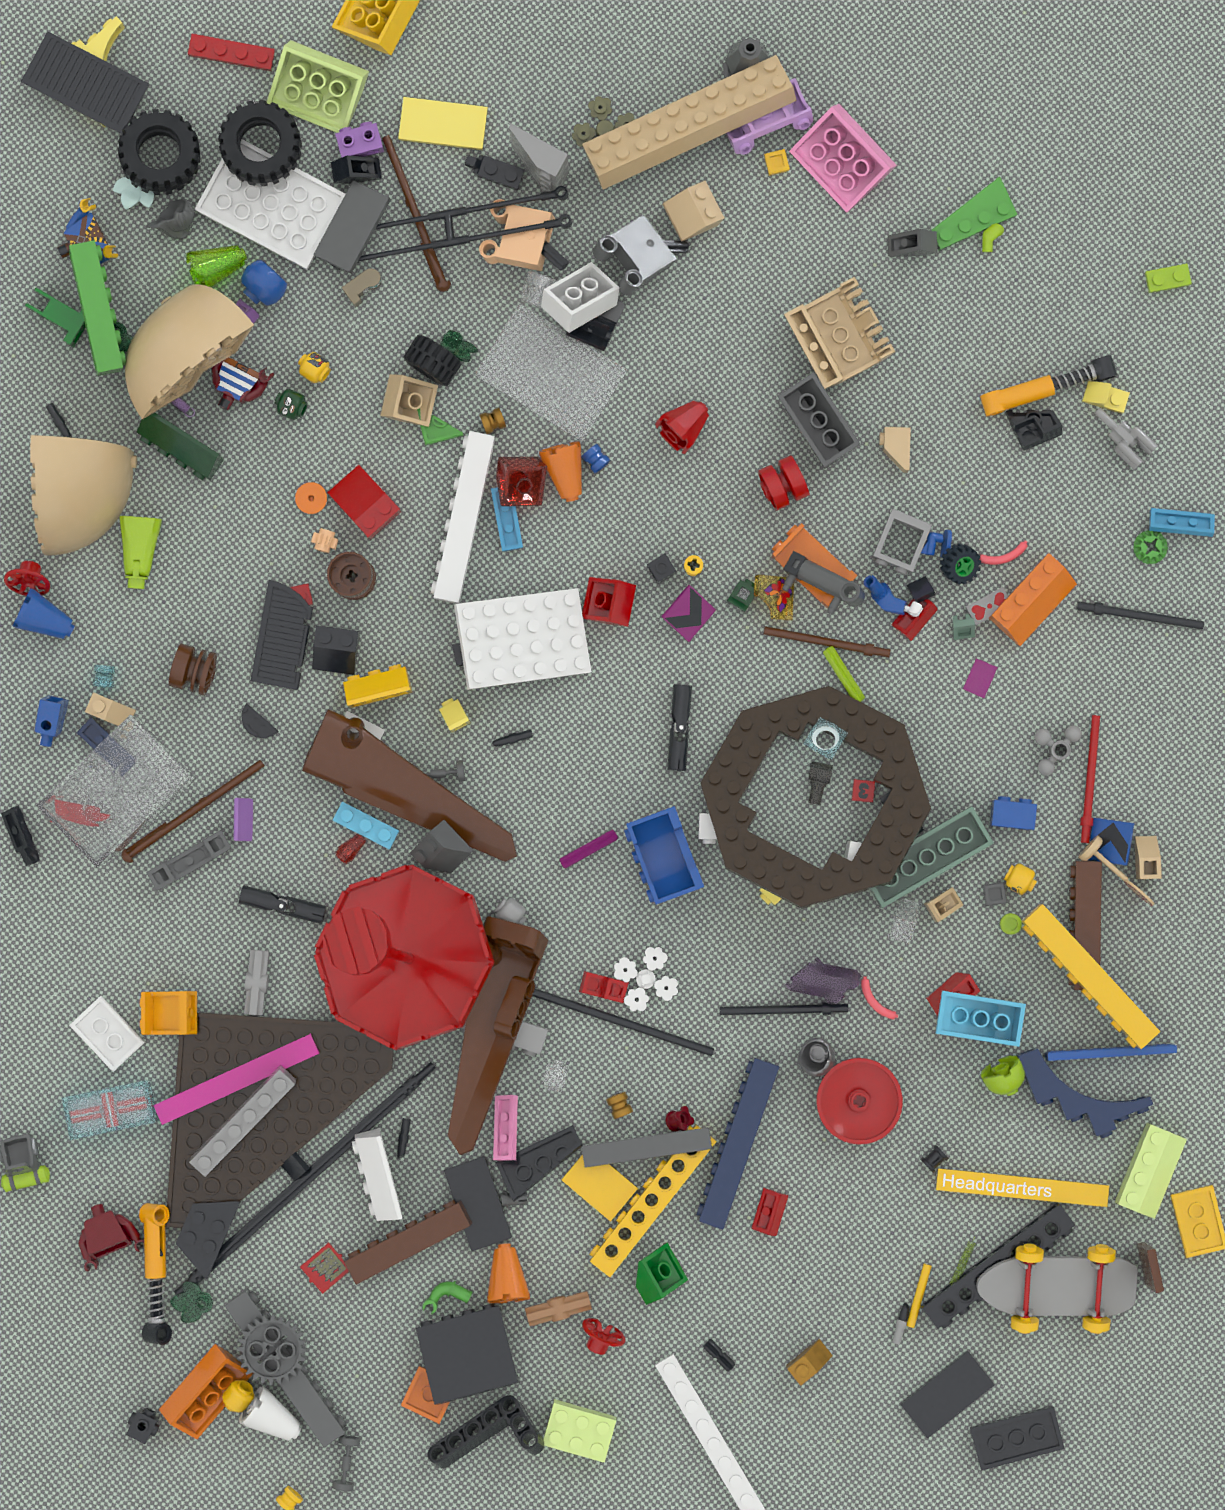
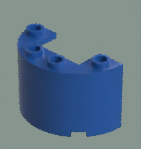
M675 806L626 824L627 829L624 830L627 841H632L635 848L632 855L635 863H640L643 870L639 874L643 884L647 883L649 886V890L646 893L650 903L655 902L657 905L704 887Z

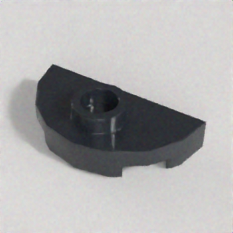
M245 704L241 719L243 727L249 734L256 738L265 739L279 732L249 704Z

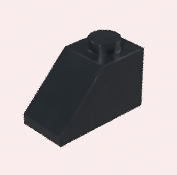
M344 156L330 162L333 183L351 184L353 180L359 183L382 179L380 162L377 157Z

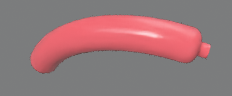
M1020 542L1014 550L1005 555L987 556L981 554L979 560H981V563L990 565L1010 562L1026 550L1028 542Z
M864 976L861 980V987L868 1004L877 1013L892 1020L898 1018L895 1011L885 1008L875 999L870 988L869 979H867V976Z

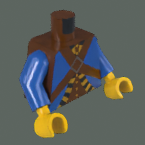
M91 198L81 200L80 207L73 214L66 225V230L63 232L68 242L57 247L63 259L69 256V245L95 240L96 246L100 245L103 257L102 261H100L101 265L110 258H117L118 254H112V249L116 246L108 245L94 215L89 213V211L96 209V205L88 206V201Z

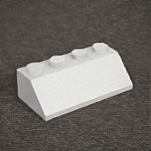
M380 1128L355 1134V1141H352L354 1153H359L361 1161L357 1162L360 1175H365L366 1182L363 1183L365 1195L370 1194L372 1202L368 1203L371 1216L375 1215L377 1221L402 1219L401 1207Z

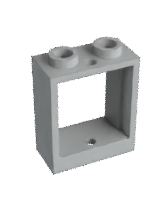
M892 509L872 556L876 560L875 563L883 567H887V565L893 566L896 572L907 575V573L912 574L932 524ZM893 521L922 533L910 565L880 553Z

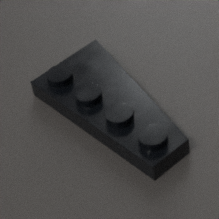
M573 1125L516 1152V1160L495 1162L513 1202L583 1146Z

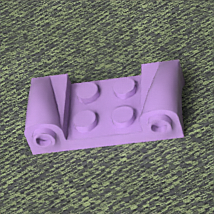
M796 78L790 80L796 96L795 102L726 133L736 154H748L755 145L754 139L789 124H792L794 129L805 130L813 122L812 110L806 103Z

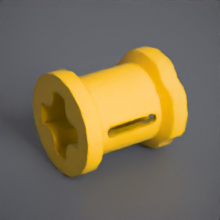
M696 555L689 556L684 562L686 573L690 576H696L701 573L703 569L702 559ZM692 561H696V565H698L699 568H695V571H691V567L687 566V564H691Z

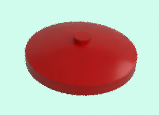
M851 1058L837 1063L824 1075L817 1090L816 1105L823 1125L832 1135L851 1144H869L882 1139L895 1127L902 1112L903 1097L896 1077L888 1068L871 1059Z

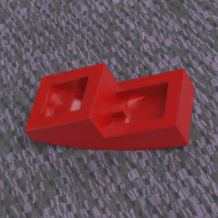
M584 971L579 992L624 1003L629 982Z

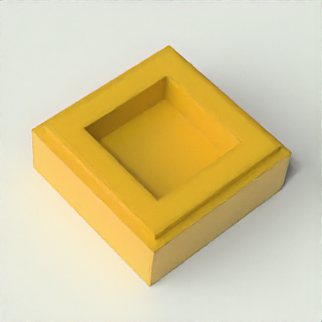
M785 149L764 154L769 176L790 170Z

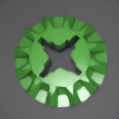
M1143 531L1134 541V553L1143 563H1158L1166 556L1168 550L1167 539L1160 532ZM1156 540L1154 547L1157 551L1152 550L1146 554L1148 546L1145 543H1151Z

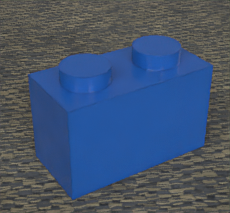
M998 796V800H992L990 826L1035 830L1037 804H1032L1031 799L1019 798V802H1011V797Z

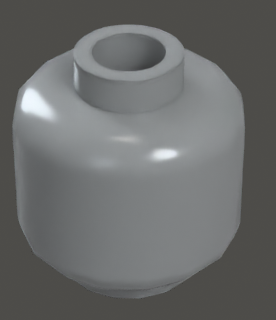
M504 898L494 910L496 913L495 918L521 925L527 919L524 916L526 908L514 898L507 900Z

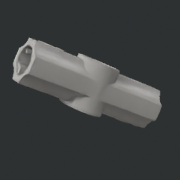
M250 950L249 969L245 978L246 999L244 1014L263 1015L265 993H267L269 974H267L269 951Z

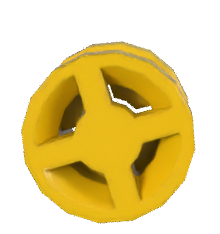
M287 1486L284 1489L285 1492L279 1495L276 1501L285 1510H295L294 1507L300 1504L303 1498L296 1490Z

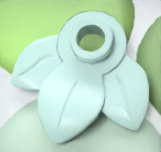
M126 177L120 178L114 185L113 191L121 194V202L124 209L127 210L133 207L139 201L144 206L151 207L154 200L153 191L143 192L141 187L138 186L136 188L131 184V180Z

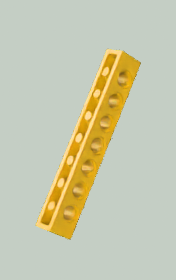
M696 1124L694 1127L689 1126L687 1130L700 1129ZM711 1136V1142L713 1147L717 1141ZM710 1150L696 1151L694 1154L682 1153L671 1155L667 1161L663 1159L656 1168L658 1173L655 1177H649L642 1187L645 1190L641 1195L636 1194L629 1202L632 1205L627 1212L623 1210L618 1216L616 1227L614 1229L610 1227L602 1238L605 1241L601 1246L596 1245L589 1253L592 1256L590 1262L608 1277H611ZM675 1160H682L684 1168L680 1171H675L672 1168V1163ZM661 1177H668L671 1180L670 1186L667 1188L660 1187L658 1184ZM648 1194H655L658 1200L654 1205L646 1203L645 1198ZM635 1211H642L644 1219L636 1222L632 1219V1214ZM621 1228H628L631 1231L630 1237L627 1239L621 1238L618 1234ZM608 1245H615L618 1252L610 1256L605 1252V1249Z

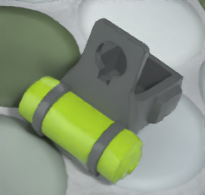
M31 1134L13 1136L0 1141V1162L4 1164L6 1172L5 1175H2L1 1186L5 1192H14L18 1189L49 1182L50 1171L46 1165H39L37 1159L39 1155L38 1144Z

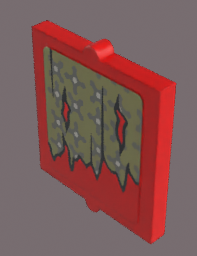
M329 1242L300 1266L309 1277V1282H313L322 1294L349 1272L342 1254H338Z

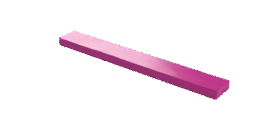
M309 1034L153 1106L163 1125L269 1077L280 1065L286 1069L320 1052L312 1035Z

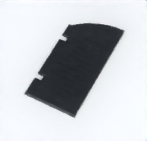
M270 579L267 586L251 681L298 690L301 673L295 672L296 665L303 666L310 628L309 625L303 624L304 619L311 620L313 607L292 588Z

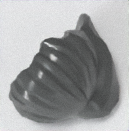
M181 198L170 201L168 207L160 213L158 219L148 223L146 227L156 228L171 238L183 239L188 235L190 225L194 220V208L187 199Z

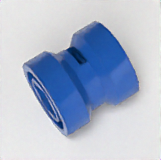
M598 444L592 446L581 456L585 462L591 464L590 469L594 474L611 461L607 455H603Z

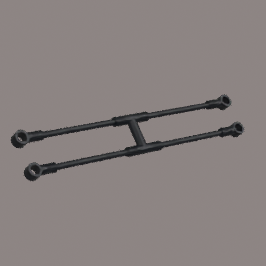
M558 186L555 190L541 192L539 195L468 208L464 206L431 212L424 216L380 223L375 230L427 220L444 219L446 239L432 241L429 244L362 255L359 261L431 248L435 250L468 244L471 241L542 228L562 227L563 229H568L572 226V219L569 215L563 214L558 219L547 220L544 223L473 236L455 237L452 217L537 200L545 201L558 198L564 201L568 198L569 192L566 187ZM560 191H565L564 195H558ZM569 219L567 224H562V221ZM332 265L336 270H341L340 268Z

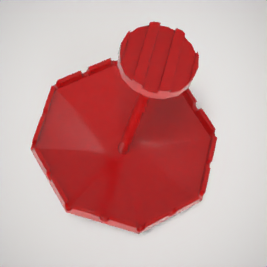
M404 865L384 872L381 876L370 877L348 885L349 887L342 891L331 913V921L326 923L315 945L316 955H314L320 978L325 983L324 991L331 1014L334 1015L337 1021L394 1050H400L462 1028L494 965V959L474 895L414 865Z

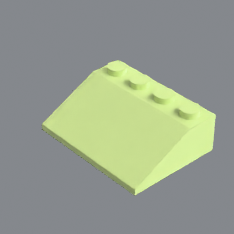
M290 40L283 47L267 104H271V102L276 103L279 108H284L291 115L339 133L340 129L350 125L364 90L369 71Z

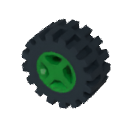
M965 544L951 545L952 548H947V553H943L941 556L943 557V560H940V564L943 565L940 567L943 572L942 574L959 585L961 583L963 585L967 584V581H973L972 577L976 578L978 575L976 572L981 569L979 567L981 565L980 555Z

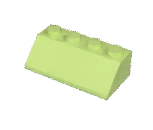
M1146 1123L1115 1203L1155 1219L1187 1139Z

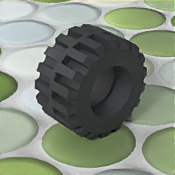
M423 335L415 337L403 356L411 367L442 386L450 384L462 365L453 353Z

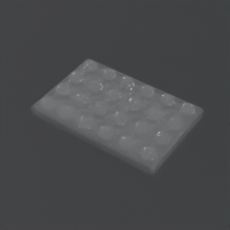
M519 303L474 376L583 443L628 370L585 343L565 335L566 332Z

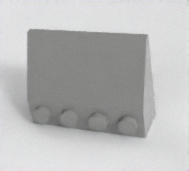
M510 124L511 147L536 183L541 186L540 190L549 192L555 190L558 186H562L569 174L568 154Z

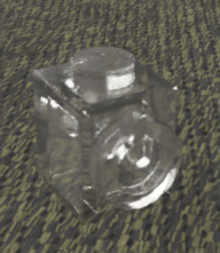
M552 1059V1063L547 1062L543 1089L562 1092L568 1066L564 1065V1061Z

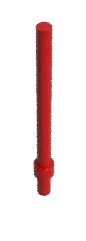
M1092 715L1084 810L1083 817L1080 819V826H1082L1081 843H1089L1090 829L1093 827L1094 818L1091 817L1100 716Z

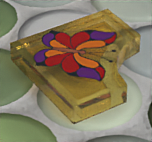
M755 575L754 596L761 598L767 604L771 619L792 621L794 583L786 592L782 587L787 577Z

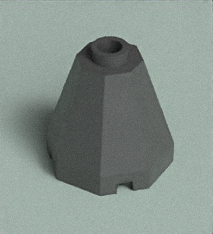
M747 38L732 44L725 62L730 75H733L770 58L763 43Z

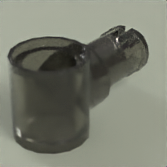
M815 761L811 762L808 777L811 790L808 803L821 805L824 786L827 787V784L830 783L833 765Z

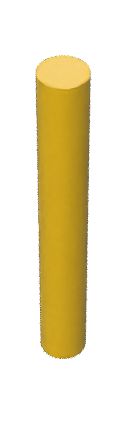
M923 1264L906 1325L911 1328H915L932 1267L929 1264Z

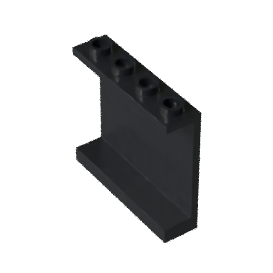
M495 1303L484 1305L481 1311L475 1312L474 1309L462 1311V1316L455 1318L453 1314L443 1316L440 1322L433 1323L432 1320L421 1322V1327L416 1328L434 1405L520 1383L518 1374H516L500 1306L495 1307Z

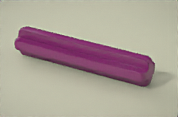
M610 830L563 856L559 861L563 868H567L616 841L618 836L614 830Z

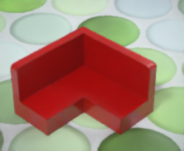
M956 972L926 999L938 1016L942 991L975 996L980 990L970 974Z

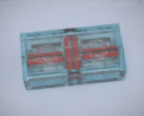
M150 1079L62 1097L70 1140L158 1121L157 1113L153 1106L155 1102Z

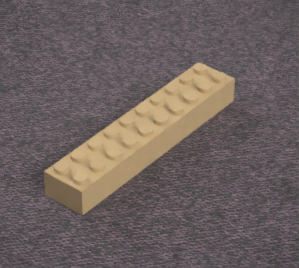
M777 55L582 145L587 159L604 190L796 101L793 85Z

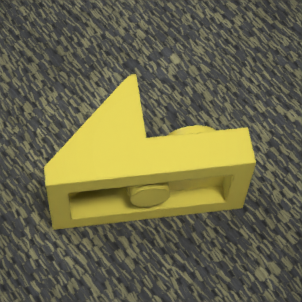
M1088 381L1082 402L1123 414L1130 392L1113 388L1110 383Z

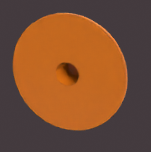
M308 482L298 488L295 502L302 512L315 514L325 507L327 494L321 485Z

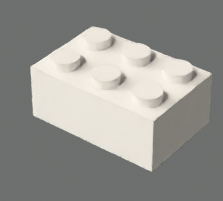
M591 262L543 290L541 307L570 333L615 307L620 287Z

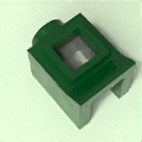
M740 579L726 603L736 606L742 613H745L759 591L755 589L757 585L748 579H745V581Z

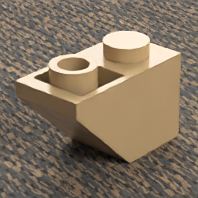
M1157 836L1135 837L1136 879H1162L1161 856Z

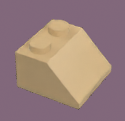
M706 180L683 190L662 204L681 242L717 227L724 219Z
M390 374L380 416L429 427L438 385L404 375ZM419 408L421 413V420L419 419L417 409Z

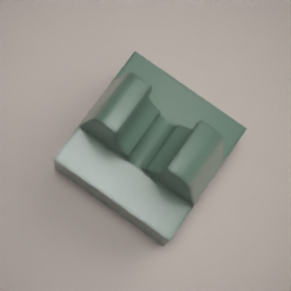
M965 614V619L958 620L957 615L953 616L952 634L954 640L975 637L974 618H971L969 614Z

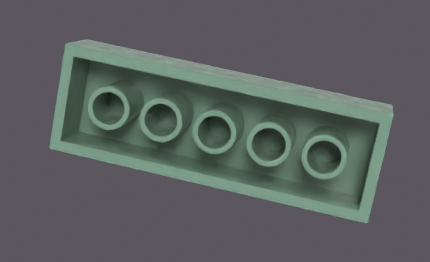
M973 806L968 807L915 838L891 883L870 888L880 908H884L994 844Z

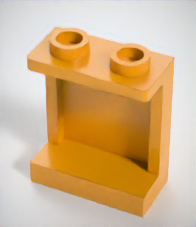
M197 991L141 992L140 1029L142 1035L197 1034Z

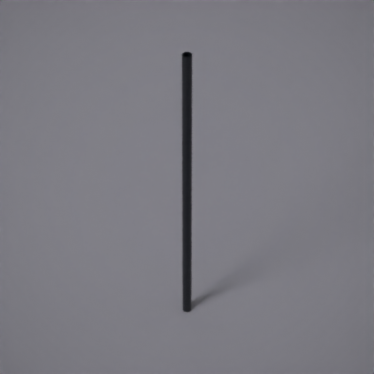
M536 988L532 995L544 1001L712 1056L714 1052L712 1047Z

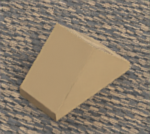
M951 887L924 903L933 920L940 922L962 907L963 903L954 888Z

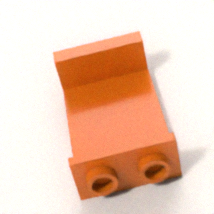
M802 523L798 527L794 525L786 533L789 537L784 542L779 540L772 548L774 551L772 557L783 568L793 551L807 557L808 560L849 581H854L857 577L852 570L849 571L804 529ZM796 579L826 608L829 607L834 596L802 580Z

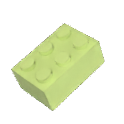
M554 1399L543 1438L544 1446L605 1463L616 1424V1416Z

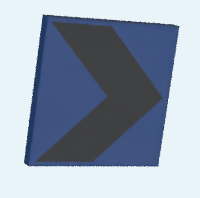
M1094 818L1090 842L1097 835L1100 836L1103 842L1097 851L1112 864L1128 866L1134 823ZM1093 855L1090 859H1088V860H1091V861L1101 862V861H1100L1096 856H1094V855Z

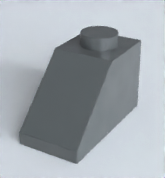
M916 229L888 235L889 257L924 256L937 253L936 231Z

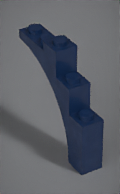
M1035 1047L1016 1055L1023 1065L1025 1080L1034 1102L1045 1106L1054 1102L1053 1098L1056 1097L1064 1119L1075 1122L1083 1118L1082 1114H1086L1095 1136L1105 1138L1112 1135V1130L1117 1129L1114 1120H1117V1122L1130 1118L1129 1114L1137 1112V1114L1144 1113L1149 1110V1106L1154 1105L1151 1097L1147 1095L1125 1101L1097 1100L1082 1095L1068 1087L1053 1073L1044 1061L1038 1048Z

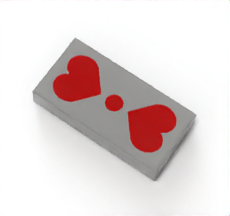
M1004 587L966 606L968 614L971 618H974L975 626L989 619L1008 595Z

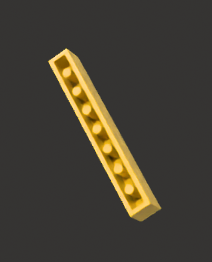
M1039 904L1021 921L1024 924L1023 930L1030 937L1034 935L1039 940L1037 945L1045 953L1049 951L1054 956L1051 960L1060 969L1062 967L1068 972L1066 976L1073 984L1078 983L1083 988L1082 994L1089 1001L1093 999L1098 1004L1096 1009L1104 1017L1108 1015L1113 1020L1110 1024L1118 1032L1122 1030L1127 1036L1125 1040L1132 1048L1136 1046L1139 1049L1144 1048L1160 1033V1030L1043 904Z

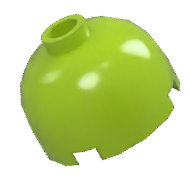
M1015 1055L998 1059L1000 1064L993 1068L989 1064L982 1070L980 1075L989 1091L998 1095H1014L1018 1092V1088L1025 1079L1023 1065Z

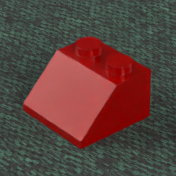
M589 577L582 610L583 619L628 627L636 585L621 580Z

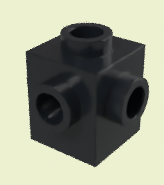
M140 1408L137 1413L133 1412L127 1422L130 1424L126 1435L146 1444L150 1436L155 1437L160 1427L157 1424L159 1417L155 1416L156 1412L149 1408Z

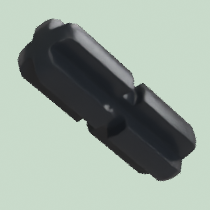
M709 1339L703 1345L704 1349L713 1358H716L717 1362L727 1372L734 1368L735 1362L725 1352L723 1353L722 1349L712 1339Z

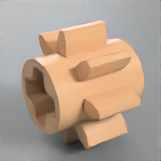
M320 528L319 533L314 532L311 540L315 544L314 549L324 553H330L331 549L336 550L338 539L334 538L335 532Z

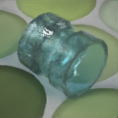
M94 665L95 678L93 679L92 686L114 688L112 677L115 674V666Z

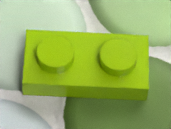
M1188 263L1145 272L1149 293L1190 286L1192 284Z

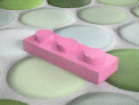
M516 1095L495 1096L493 1160L495 1161L516 1160L518 1096Z

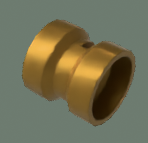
M499 407L493 409L491 413L480 414L486 434L493 433L497 428L503 429L507 427Z
M621 1092L606 1099L608 1106H611L613 1110L611 1113L613 1119L633 1112L631 1105L627 1104L628 1097L626 1092Z

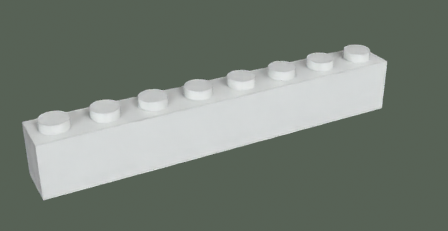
M469 431V436H464L462 448L466 450L464 457L460 456L458 469H461L460 477H456L453 490H457L456 496L450 500L449 510L452 511L451 519H447L444 531L448 533L446 540L442 539L440 552H443L442 561H437L435 573H439L438 579L433 581L431 593L434 594V599L460 604L495 436Z

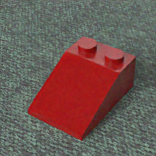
M357 465L327 492L369 540L401 513L400 508L360 465Z

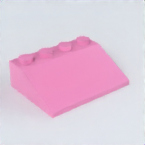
M840 104L832 106L789 151L846 213L897 166Z

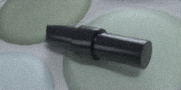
M53 403L47 405L46 409L62 436L72 438L65 420L60 416Z
M531 729L519 733H511L508 736L493 740L492 744L495 747L515 744L518 741L533 738V733Z
M409 1118L402 1119L401 1131L398 1136L397 1159L405 1156L411 1123Z

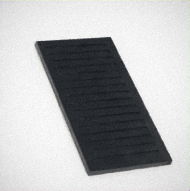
M48 31L21 79V83L122 135V129L130 123V119H132L150 85Z

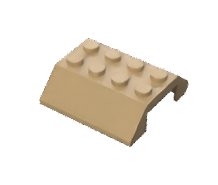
M855 277L841 283L839 288L804 306L802 304L784 314L824 389L854 377L895 353L892 344L881 349L882 346L889 342L888 337L881 338L876 343L873 341L872 337L879 334L883 328L880 325L871 330L872 327L880 323L871 306L860 311L869 305L868 300H862L854 306L852 300L863 293L861 288L850 292L859 286Z

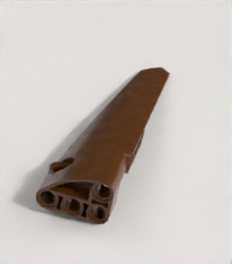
M329 709L327 710L306 756L302 768L303 772L341 787L345 794L426 829L432 830L445 820L469 847L504 862L517 857L513 836L510 832L433 780L367 731L364 722L360 718L353 717L348 719L346 716ZM354 728L358 730V732L354 733L350 731V729Z
M490 916L486 917L483 927L494 959V965L466 1019L448 1137L459 1155L468 1153L475 1147L534 993V978L549 942L535 928Z

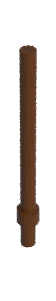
M765 626L763 635L860 652L870 657L877 655L889 658L891 649L875 647L874 644L870 643L864 645Z

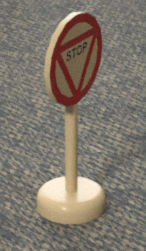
M1097 835L1084 848L1078 858L1081 861H1087L1093 855L1096 856L1119 876L1136 895L1149 905L1154 906L1155 903L1142 890L1130 882L1126 875L1097 851L1103 842L1102 838Z

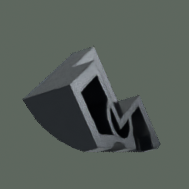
M1013 410L1006 411V416L1023 451L1062 435L1063 426L1053 410H1026V413H1013Z

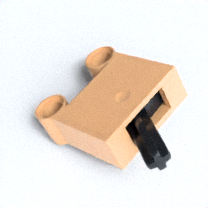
M498 199V200H495L493 203H495V202H501V201H505V200ZM517 205L490 209L492 216L498 223L506 224L504 230L544 223V221L555 219L552 212ZM500 209H506L504 214L497 215ZM542 228L503 235L500 247L493 240H485L479 247L480 254L489 264L503 263L542 271L545 258L560 271L564 270L569 264L568 260L549 244L553 228ZM489 249H495L492 255H486Z

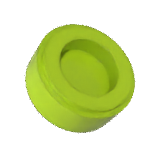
M1008 913L1002 916L999 925L1005 934L1013 935L1020 931L1022 922L1016 914Z

